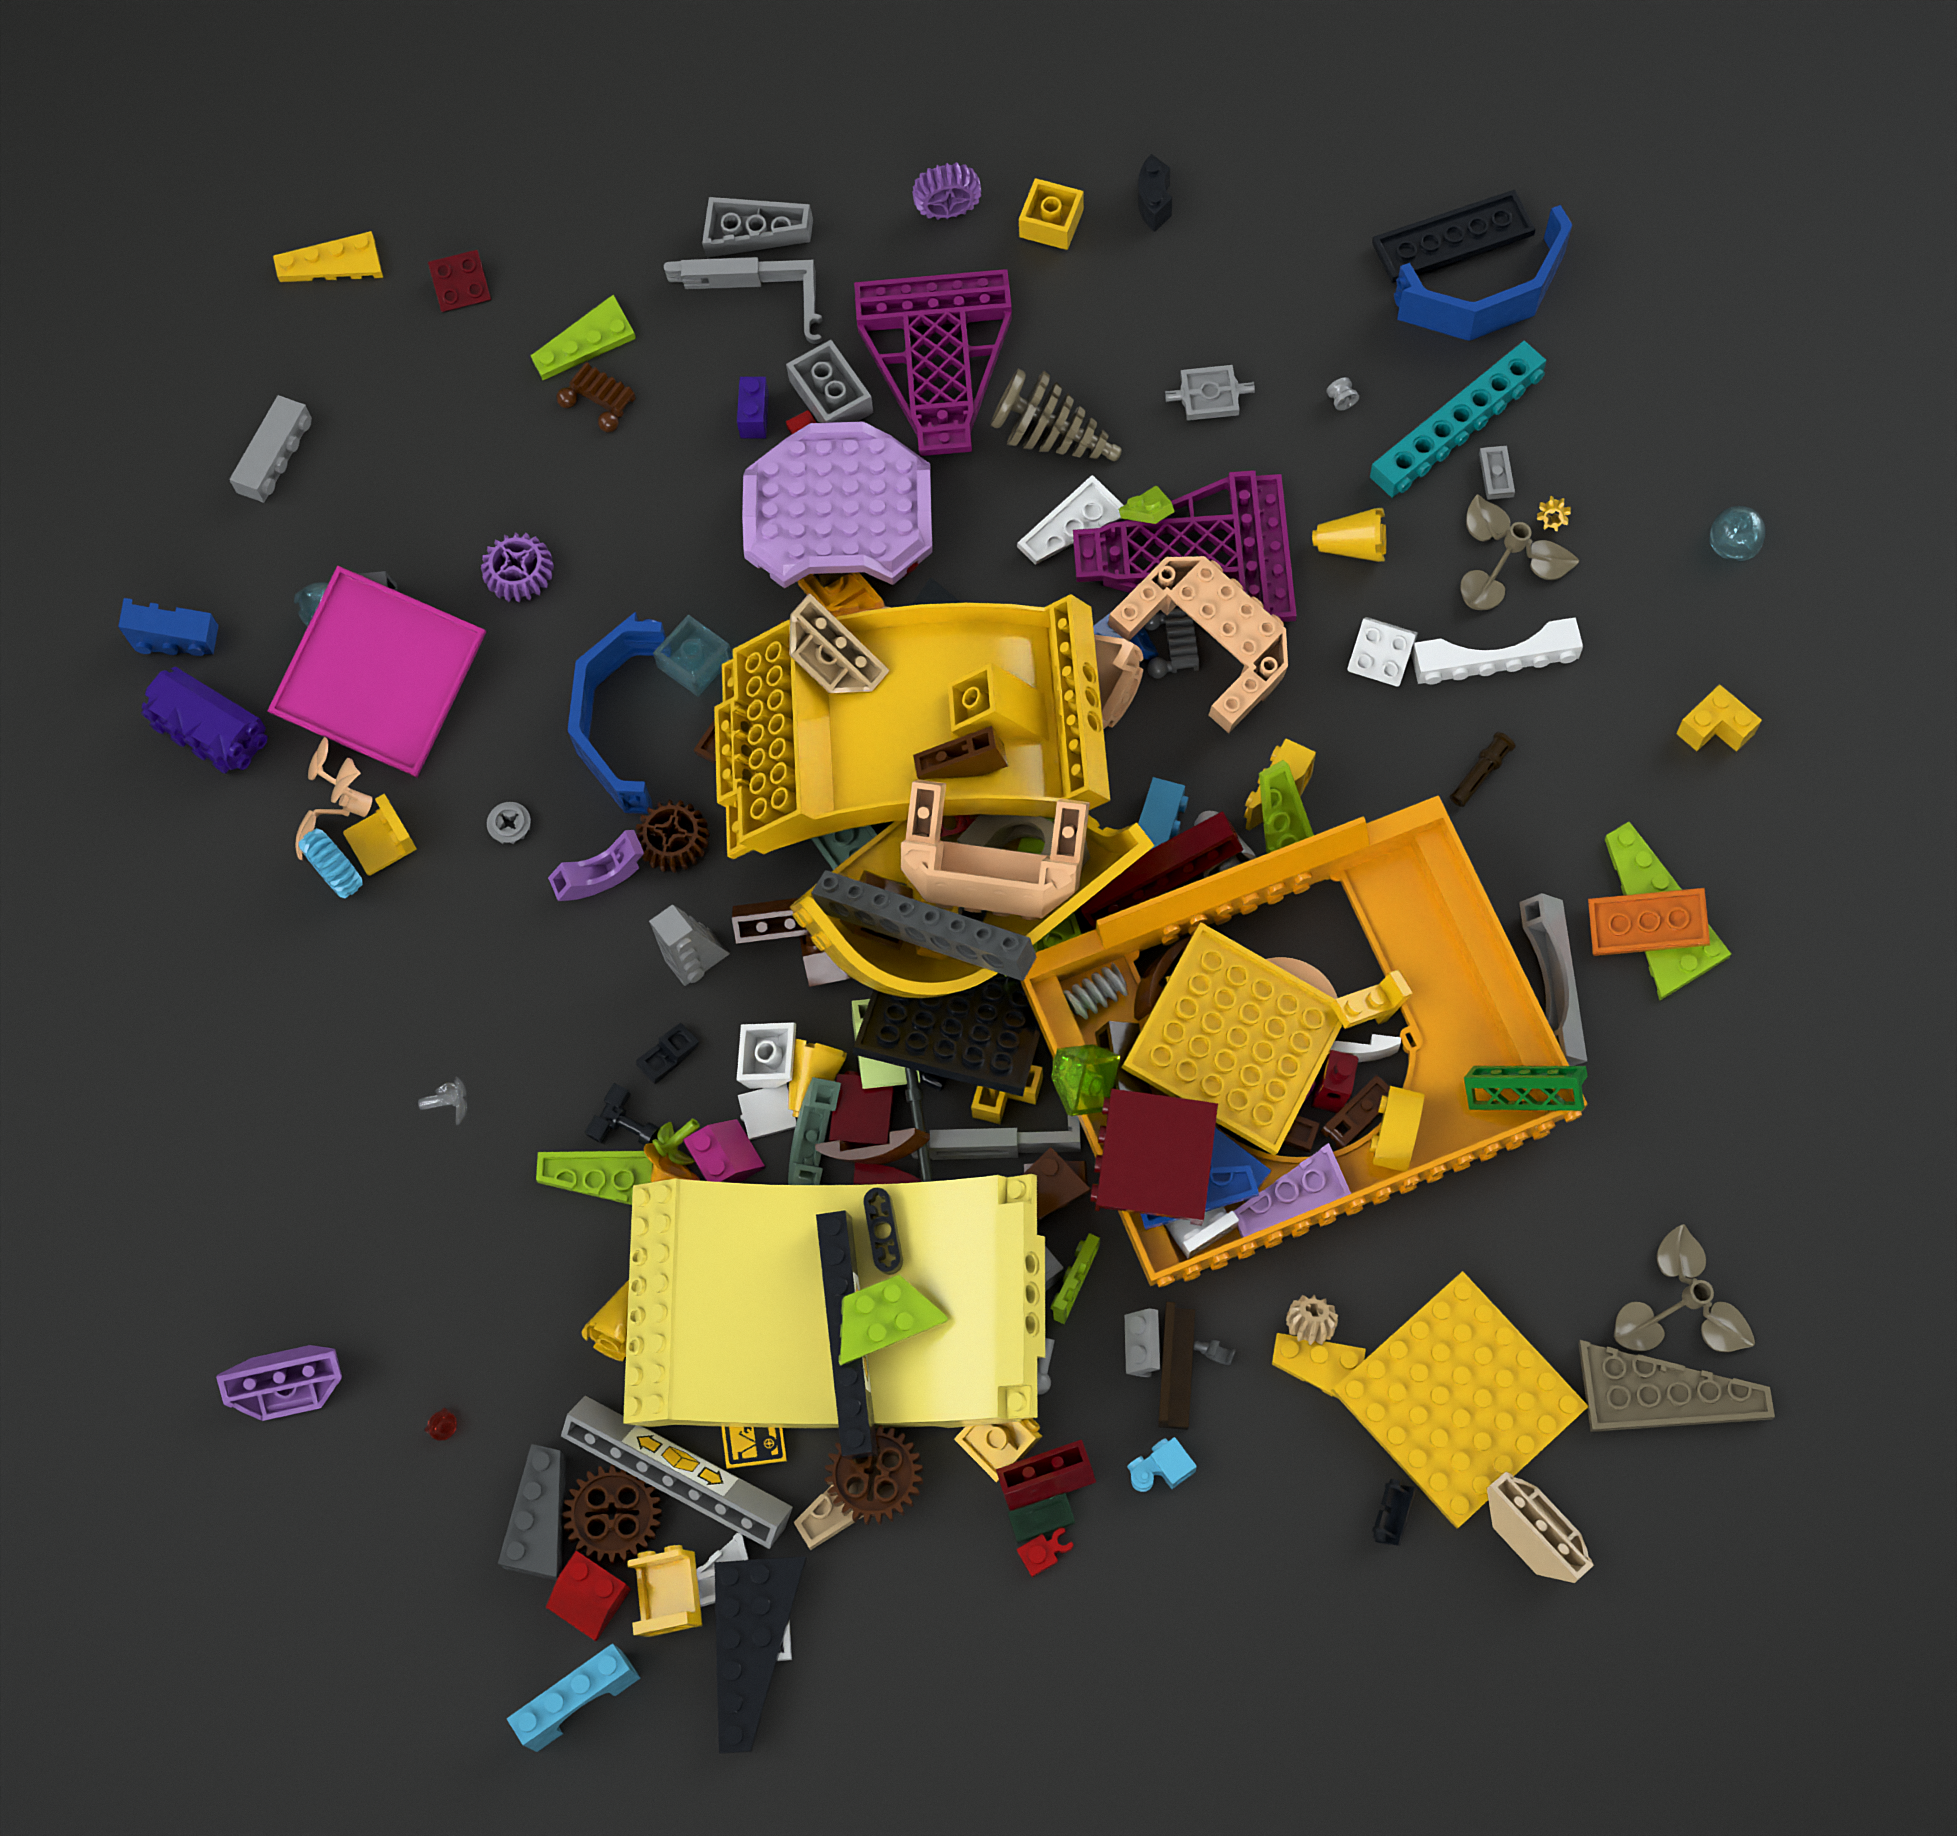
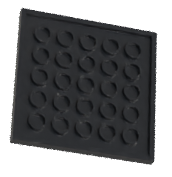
M997 973L979 985L938 997H900L873 989L853 1047V1055L1023 1097L1042 1031L1020 980Z

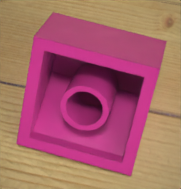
M737 1119L707 1125L683 1139L706 1181L740 1183L765 1168Z

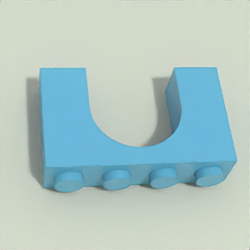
M612 1643L509 1716L507 1721L522 1745L538 1752L563 1734L559 1725L577 1709L603 1694L618 1695L639 1680L640 1676L625 1653Z

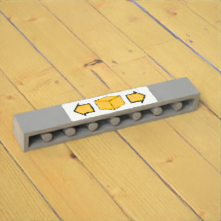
M584 1396L567 1414L561 1437L768 1549L771 1548L785 1530L793 1508L792 1506L643 1426L623 1424V1415L595 1400Z

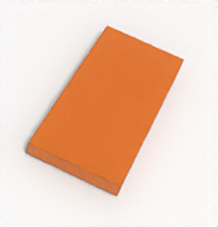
M1705 888L1588 899L1593 956L1710 946Z

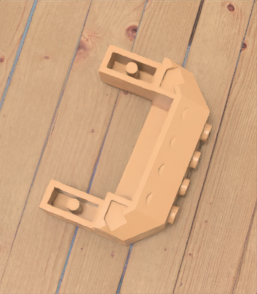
M1205 556L1165 557L1110 613L1108 625L1123 639L1130 641L1159 610L1168 615L1178 605L1244 664L1241 676L1211 706L1209 716L1225 731L1230 733L1261 700L1264 701L1283 679L1288 668L1286 628L1283 627L1284 624L1279 617L1274 614L1270 615L1263 609V604L1256 597L1247 595L1237 580L1229 579L1217 562L1209 561Z
M925 780L912 782L906 840L901 843V870L926 902L936 903L935 906L951 909L953 906L964 907V910L979 913L981 910L993 911V914L998 916L1016 914L1022 915V919L1039 920V918H1043L1079 889L1090 802L1069 799L1057 801L1051 855L1049 856L940 841L946 783Z

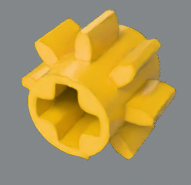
M1550 496L1546 504L1540 502L1539 508L1543 512L1537 513V520L1544 521L1543 529L1551 527L1558 531V527L1561 524L1568 525L1569 519L1566 515L1571 514V507L1564 508V498L1559 501Z

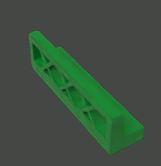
M1473 1066L1465 1075L1464 1082L1469 1110L1582 1111L1585 1106L1581 1085L1588 1076L1586 1066ZM1475 1088H1483L1492 1097L1489 1101H1477ZM1504 1088H1511L1520 1097L1517 1101H1509L1500 1092ZM1531 1089H1540L1549 1097L1545 1101H1537L1528 1093ZM1560 1089H1573L1575 1102L1565 1101L1556 1093Z

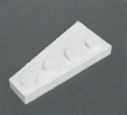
M1092 475L1017 543V547L1036 565L1074 545L1073 530L1101 528L1121 520L1118 509L1124 505Z

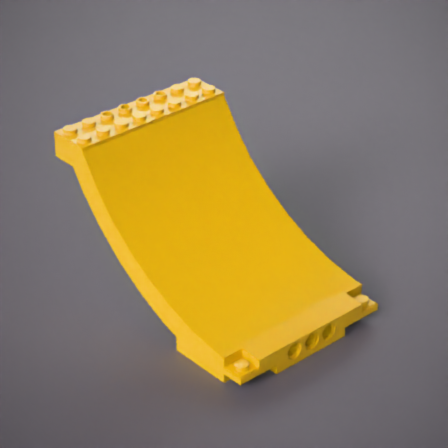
M1071 594L1044 608L992 603L922 604L876 609L835 617L890 670L873 691L828 693L789 655L790 619L734 648L733 658L722 664L723 702L714 707L717 803L726 807L727 857L735 859L752 850L766 854L803 840L850 828L908 820L912 782L919 780L916 774L913 755L989 726L994 728L1004 744L1008 767L984 776L926 779L925 781L946 783L943 816L985 814L1055 818L1057 801L1060 799L1090 802L1089 810L1110 801L1091 606Z

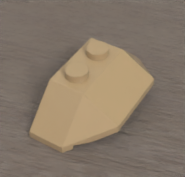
M808 594L790 614L789 655L828 693L873 691L890 671L811 594Z
M1505 1472L1487 1488L1493 1528L1536 1575L1575 1583L1594 1566L1592 1560L1588 1557L1587 1547L1581 1533L1538 1487L1522 1479L1514 1478L1512 1474Z

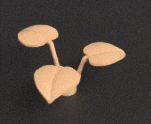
M326 737L322 739L312 757L308 778L313 781L318 773V775L334 784L331 802L336 803L340 797L339 805L343 806V809H315L314 811L309 810L299 826L295 842L297 856L302 861L303 852L300 850L298 842L304 838V835L314 830L316 818L319 815L330 814L348 817L351 812L366 817L372 804L371 796L348 788L351 782L361 774L355 767L352 759L347 758L336 779L323 771L322 765L326 760L329 745Z

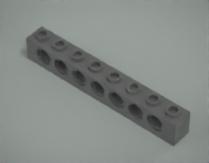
M827 870L824 871L811 892L815 902L826 915L1024 981L1037 958L1029 937Z

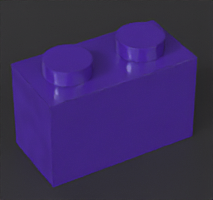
M740 377L737 425L740 438H766L769 390L766 377Z

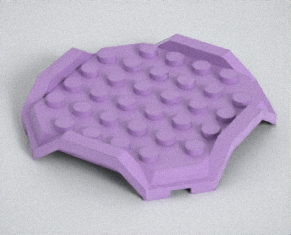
M865 422L808 424L784 439L745 470L743 475L742 512L745 559L758 569L762 567L769 572L770 578L784 589L809 574L865 572L891 585L895 584L907 574V568L915 562L919 564L932 553L930 463L891 435Z

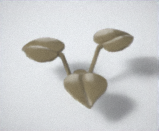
M1478 494L1472 500L1466 514L1468 531L1479 541H1488L1492 537L1495 540H1500L1505 537L1506 551L1490 577L1481 570L1469 571L1463 576L1460 583V591L1466 605L1470 608L1481 611L1489 610L1501 603L1505 596V587L1494 579L1511 552H1520L1526 547L1527 557L1532 558L1530 562L1532 571L1537 576L1546 580H1557L1563 577L1579 563L1580 560L1575 555L1556 543L1539 540L1532 544V540L1529 539L1532 534L1531 528L1523 522H1516L1510 526V518L1497 505L1486 501Z
M1685 1224L1673 1229L1659 1245L1657 1263L1665 1276H1679L1681 1282L1689 1284L1682 1292V1301L1655 1317L1652 1309L1645 1303L1631 1302L1621 1308L1616 1317L1615 1340L1629 1350H1651L1658 1346L1665 1336L1664 1329L1658 1321L1686 1305L1691 1309H1699L1703 1306V1316L1707 1319L1701 1325V1334L1706 1344L1712 1349L1719 1352H1733L1754 1346L1753 1333L1743 1315L1734 1306L1726 1302H1716L1712 1305L1710 1302L1714 1296L1712 1286L1704 1280H1697L1695 1278L1703 1272L1706 1266V1256L1699 1242L1691 1235Z

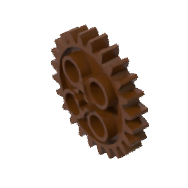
M879 1425L876 1432L877 1448L881 1449L877 1461V1469L880 1475H876L874 1479V1496L872 1501H868L872 1484L868 1474H873L874 1456L869 1457L863 1464H857L854 1462V1459L848 1460L842 1456L841 1444L835 1443L839 1453H829L828 1455L830 1460L834 1462V1465L825 1466V1470L832 1475L824 1479L826 1484L834 1486L827 1490L829 1496L838 1495L833 1504L835 1507L844 1504L841 1511L844 1516L853 1511L852 1519L854 1522H857L861 1515L864 1516L866 1525H869L872 1517H875L878 1525H881L882 1516L885 1515L893 1522V1512L897 1511L902 1516L905 1515L902 1506L906 1504L913 1507L914 1505L910 1495H920L919 1490L914 1487V1485L923 1484V1479L916 1475L924 1471L923 1466L914 1464L921 1459L919 1453L910 1454L915 1448L913 1442L904 1445L906 1441L905 1434H901L896 1439L894 1428H891L887 1434H884L883 1426ZM894 1455L899 1458V1462L895 1467L888 1468L884 1466V1461L887 1457ZM858 1481L864 1483V1489L861 1493L852 1494L849 1492L852 1483ZM890 1485L895 1488L892 1496L888 1498L879 1496V1491L882 1487Z
M613 1464L610 1466L609 1473H605L603 1468L599 1466L597 1476L588 1471L587 1482L578 1479L579 1491L575 1489L569 1490L574 1500L564 1501L565 1507L571 1509V1511L563 1513V1518L571 1521L564 1525L565 1531H574L568 1537L570 1543L579 1541L576 1550L581 1552L587 1548L586 1557L588 1559L597 1554L599 1564L603 1562L605 1556L609 1557L611 1565H614L616 1556H620L624 1563H627L628 1553L637 1558V1548L639 1546L648 1550L646 1538L656 1539V1535L651 1528L658 1529L661 1527L660 1522L654 1518L662 1516L661 1509L653 1508L661 1503L660 1497H651L655 1494L656 1488L654 1486L645 1488L648 1483L643 1480L638 1481L637 1477L632 1474L627 1475L628 1473L622 1469L620 1473L616 1472ZM626 1493H632L636 1496L635 1501L629 1505H624L620 1502V1498ZM596 1494H602L606 1497L605 1501L599 1506L589 1503L591 1497ZM611 1509H616L615 1519L609 1520L608 1515ZM635 1511L640 1512L638 1516H633L629 1514ZM587 1513L597 1514L590 1518L585 1516ZM625 1523H632L636 1526V1529L630 1535H623L620 1533L621 1526ZM595 1524L605 1526V1531L599 1536H592L589 1533L590 1528Z

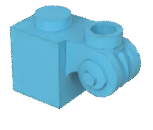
M1175 1437L1170 1441L1164 1438L1152 1447L1153 1453L1144 1460L1140 1456L1127 1466L1131 1473V1484L1139 1492H1147L1152 1488L1155 1475L1162 1476L1169 1487L1173 1489L1194 1474L1197 1468Z

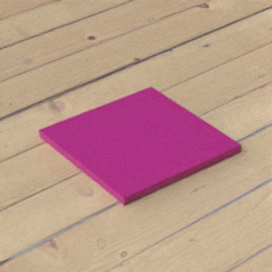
M337 565L269 706L268 712L418 778L483 641L486 630Z

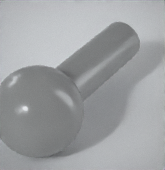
M1045 1338V1358H1038L1037 1395L1045 1394L1051 1386V1379L1047 1373L1055 1340Z

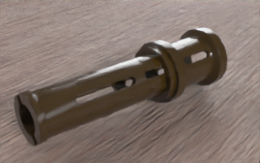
M1496 732L1493 735L1494 740L1487 749H1482L1479 753V760L1449 796L1454 804L1464 807L1490 772L1500 768L1502 759L1509 751H1513L1516 748V744L1509 736L1502 732Z

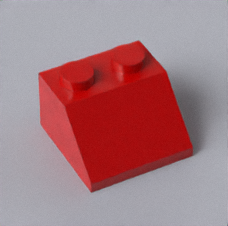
M576 1551L558 1576L546 1608L594 1641H597L631 1591V1588Z

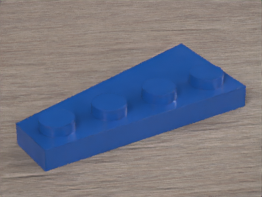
M1250 1165L1212 1167L1210 1169L1205 1212L1259 1196ZM1140 1213L1145 1230L1180 1220Z

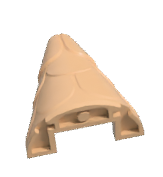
M1094 635L1103 729L1107 726L1113 728L1130 706L1138 690L1143 674V669L1139 667V662L1144 658L1141 649L1126 639Z

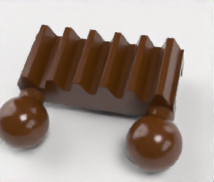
M587 362L569 382L570 386L560 389L556 395L557 403L563 408L573 407L577 402L576 394L579 393L607 409L608 411L602 413L598 418V426L604 432H613L617 429L619 424L618 418L623 416L624 407L629 401L634 402L636 399L635 393L629 386L626 388L622 382L617 383L612 376L608 378L605 372L601 374L596 367L591 368Z

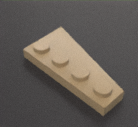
M877 1448L878 1456H874L873 1474H868L872 1483L868 1501L873 1500L874 1479L876 1475H880L877 1469V1461L881 1451L879 1448ZM894 1455L889 1456L885 1459L884 1466L893 1468L898 1464L899 1459ZM869 1457L856 1458L854 1462L863 1464ZM860 1481L852 1483L849 1492L852 1494L861 1493L864 1489V1483ZM886 1485L880 1489L879 1496L888 1498L893 1495L895 1488ZM827 1490L794 1521L795 1526L810 1550L854 1523L852 1519L853 1511L844 1516L841 1512L844 1504L835 1507L833 1501L838 1495L829 1496Z

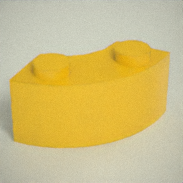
M1390 1086L1388 1096L1382 1095L1378 1109L1379 1113H1383L1379 1135L1373 1134L1369 1152L1374 1153L1373 1164L1403 1172L1408 1171L1425 1094Z

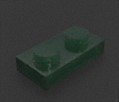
M1065 1493L1008 1512L1017 1543L1075 1524Z

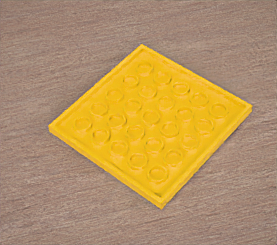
M1200 922L1121 1068L1171 1097L1218 1103L1216 1123L1275 1156L1342 1027V1023L1331 1006V1003L1335 1000L1334 998Z
M1463 1271L1331 1390L1456 1529L1488 1501L1487 1488L1505 1472L1512 1474L1514 1477L1588 1408V1405Z

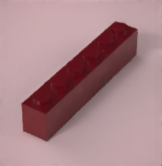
M1222 811L1146 852L1081 905L1080 908L1083 915L1095 930L1096 920L1155 898L1243 851L1244 849L1234 827Z

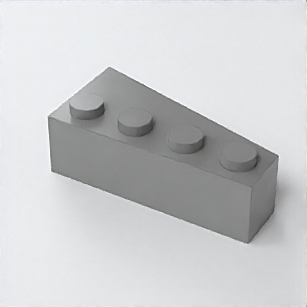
M709 197L702 241L706 257L810 242L813 224L810 204Z

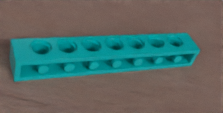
M1521 342L1372 464L1370 478L1391 498L1399 492L1404 493L1411 486L1413 480L1418 476H1425L1435 462H1441L1449 455L1452 448L1456 445H1463L1474 430H1481L1487 424L1490 417L1494 414L1499 415L1504 411L1507 403L1512 399H1519L1526 391V388L1532 383L1534 385L1537 384L1545 375L1544 368L1547 360L1527 342ZM1418 450H1424L1427 453H1421ZM1399 466H1406L1407 468H1406V469H1403V468H1400Z

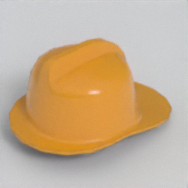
M653 1143L645 1145L644 1153L653 1163L651 1182L675 1178L700 1181L699 1177L685 1165L673 1163L669 1159L668 1154H666L665 1158L661 1156Z

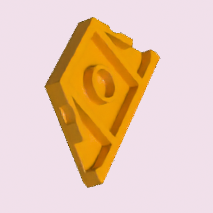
M859 572L849 573L825 588L822 587L813 574H809L797 581L806 595L811 594L834 617L866 610L881 609L885 606L883 599Z

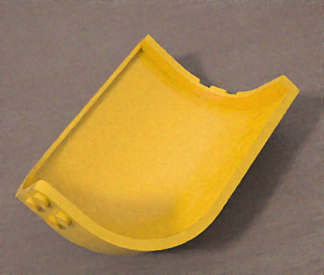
M980 814L970 815V818L976 819ZM1088 815L1085 840L1088 843L1087 848L1091 858L1081 869L1079 889L1043 918H1039V920L1022 919V915L1016 914L998 916L994 915L993 911H988L984 923L1029 937L1032 945H1034L1155 845L1138 823L1119 830L1109 827L1102 830L1098 828L1100 826L1098 821ZM944 816L943 825L946 829L953 830L955 828L956 819L954 816ZM908 820L891 823L831 872L859 881L863 871L866 870L881 877L907 884L908 886L905 874L901 870V843L906 840ZM964 832L940 837V841L958 843L957 839ZM1021 838L1010 841L1002 849L1017 851ZM816 884L790 906L794 912L792 914L794 919L802 928L806 927L812 935L813 943L820 951L824 950L831 960L850 977L879 992L909 998L938 997L974 987L997 974V972L947 956L945 960H939L916 953L915 944L904 941L899 951L853 934L840 922V919L826 915L815 902L811 892Z

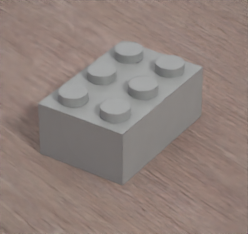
M832 340L786 364L790 383L818 423L858 422L873 413L871 395Z

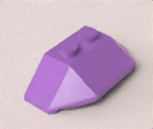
M308 1345L250 1358L218 1374L216 1378L224 1405L231 1408L234 1407L247 1415L265 1421L321 1408L342 1379V1374L335 1349Z

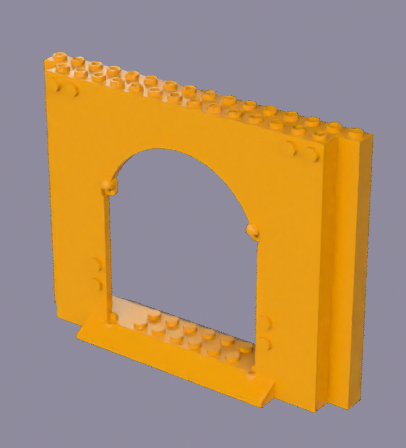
M1439 795L1369 823H1366L1364 816L1111 914L1096 920L1095 930L1035 953L1036 960L1024 981L1020 980L1095 1158L1096 1155H1102L1104 1144L1098 1143L1100 1125L1106 1126L1108 1116L1102 1114L1105 1093L1095 1032L1108 1021L1139 1023L1141 1032L1150 1015L1149 1013L1140 1021L1134 1018L1135 997L1141 981L1134 961L1139 958L1141 951L1161 943L1163 945H1170L1179 940V936L1187 933L1193 935L1200 922L1205 925L1212 923L1220 925L1229 921L1232 918L1231 916L1240 912L1243 915L1255 911L1258 905L1266 902L1268 904L1277 903L1286 894L1291 892L1300 894L1310 888L1309 885L1324 879H1331L1336 882L1341 881L1384 976L1386 977L1390 972L1399 970L1413 993L1400 1007L1408 1027L1402 1029L1400 1038L1403 1050L1409 1054L1407 1073L1402 1089L1422 1093L1425 1096L1408 1171L1403 1172L1373 1164L1374 1153L1369 1152L1373 1134L1379 1135L1380 1123L1357 1142L1333 1152L1351 1194L1241 1238L1238 1229L1235 1228L1189 1259L1183 1254L1164 1225L1145 1230L1140 1213L1118 1210L1150 1286L1158 1284L1159 1287L1171 1284L1175 1279L1177 1281L1182 1278L1185 1282L1193 1280L1201 1275V1270L1211 1267L1212 1271L1226 1266L1228 1264L1227 1260L1238 1256L1239 1260L1255 1254L1254 1249L1263 1245H1265L1266 1249L1274 1247L1283 1242L1281 1238L1292 1234L1293 1238L1301 1236L1310 1231L1308 1227L1319 1223L1320 1227L1326 1226L1336 1221L1337 1215L1346 1212L1347 1216L1363 1210V1205L1373 1201L1374 1205L1390 1199L1389 1195L1396 1191L1404 1194L1417 1188L1416 1184L1423 1180H1427V1183L1437 1181L1444 1177V1172L1451 1169L1454 1172L1464 1170L1470 1166L1469 1162L1480 1158L1481 1162L1491 1159L1497 1155L1496 1151L1506 1147L1510 1151L1524 1144L1523 1140L1532 1136L1534 1140L1543 1138L1550 1134L1549 1130L1556 1126L1555 1122L1565 1119L1566 1122H1571L1582 1116V1111L1469 1110L1464 1077L1473 1066H1569ZM1113 962L1126 982L1128 995L1125 997L1118 991L1116 992L1118 1001L1114 1002L1108 997L1107 1008L1097 1003L1098 1013L1095 1014L1092 1010L1087 1009L1088 1019L1085 1020L1080 1014L1076 1016L1070 1009L1063 991L1068 990L1072 993V986L1074 984L1082 988L1083 979L1087 978L1092 982L1091 975L1096 972L1102 976L1101 969L1104 967H1108L1112 971L1111 963ZM1410 1033L1413 1039V1042L1411 1044L1409 1043L1406 1037V1034ZM1149 1084L1152 1094L1169 1096ZM1475 1088L1477 1101H1489L1492 1097L1483 1088ZM1504 1088L1500 1092L1509 1101H1517L1520 1097L1511 1088ZM1531 1089L1528 1093L1537 1101H1545L1549 1097L1540 1089ZM1560 1089L1556 1093L1565 1101L1575 1102L1573 1089ZM1583 1095L1584 1106L1586 1107L1588 1103ZM1218 1123L1215 1125L1218 1130L1271 1170L1269 1177L1258 1189L1259 1192L1265 1190L1308 1158L1274 1156L1253 1149L1226 1134L1219 1128ZM1240 1201L1223 1207L1229 1213L1245 1202Z

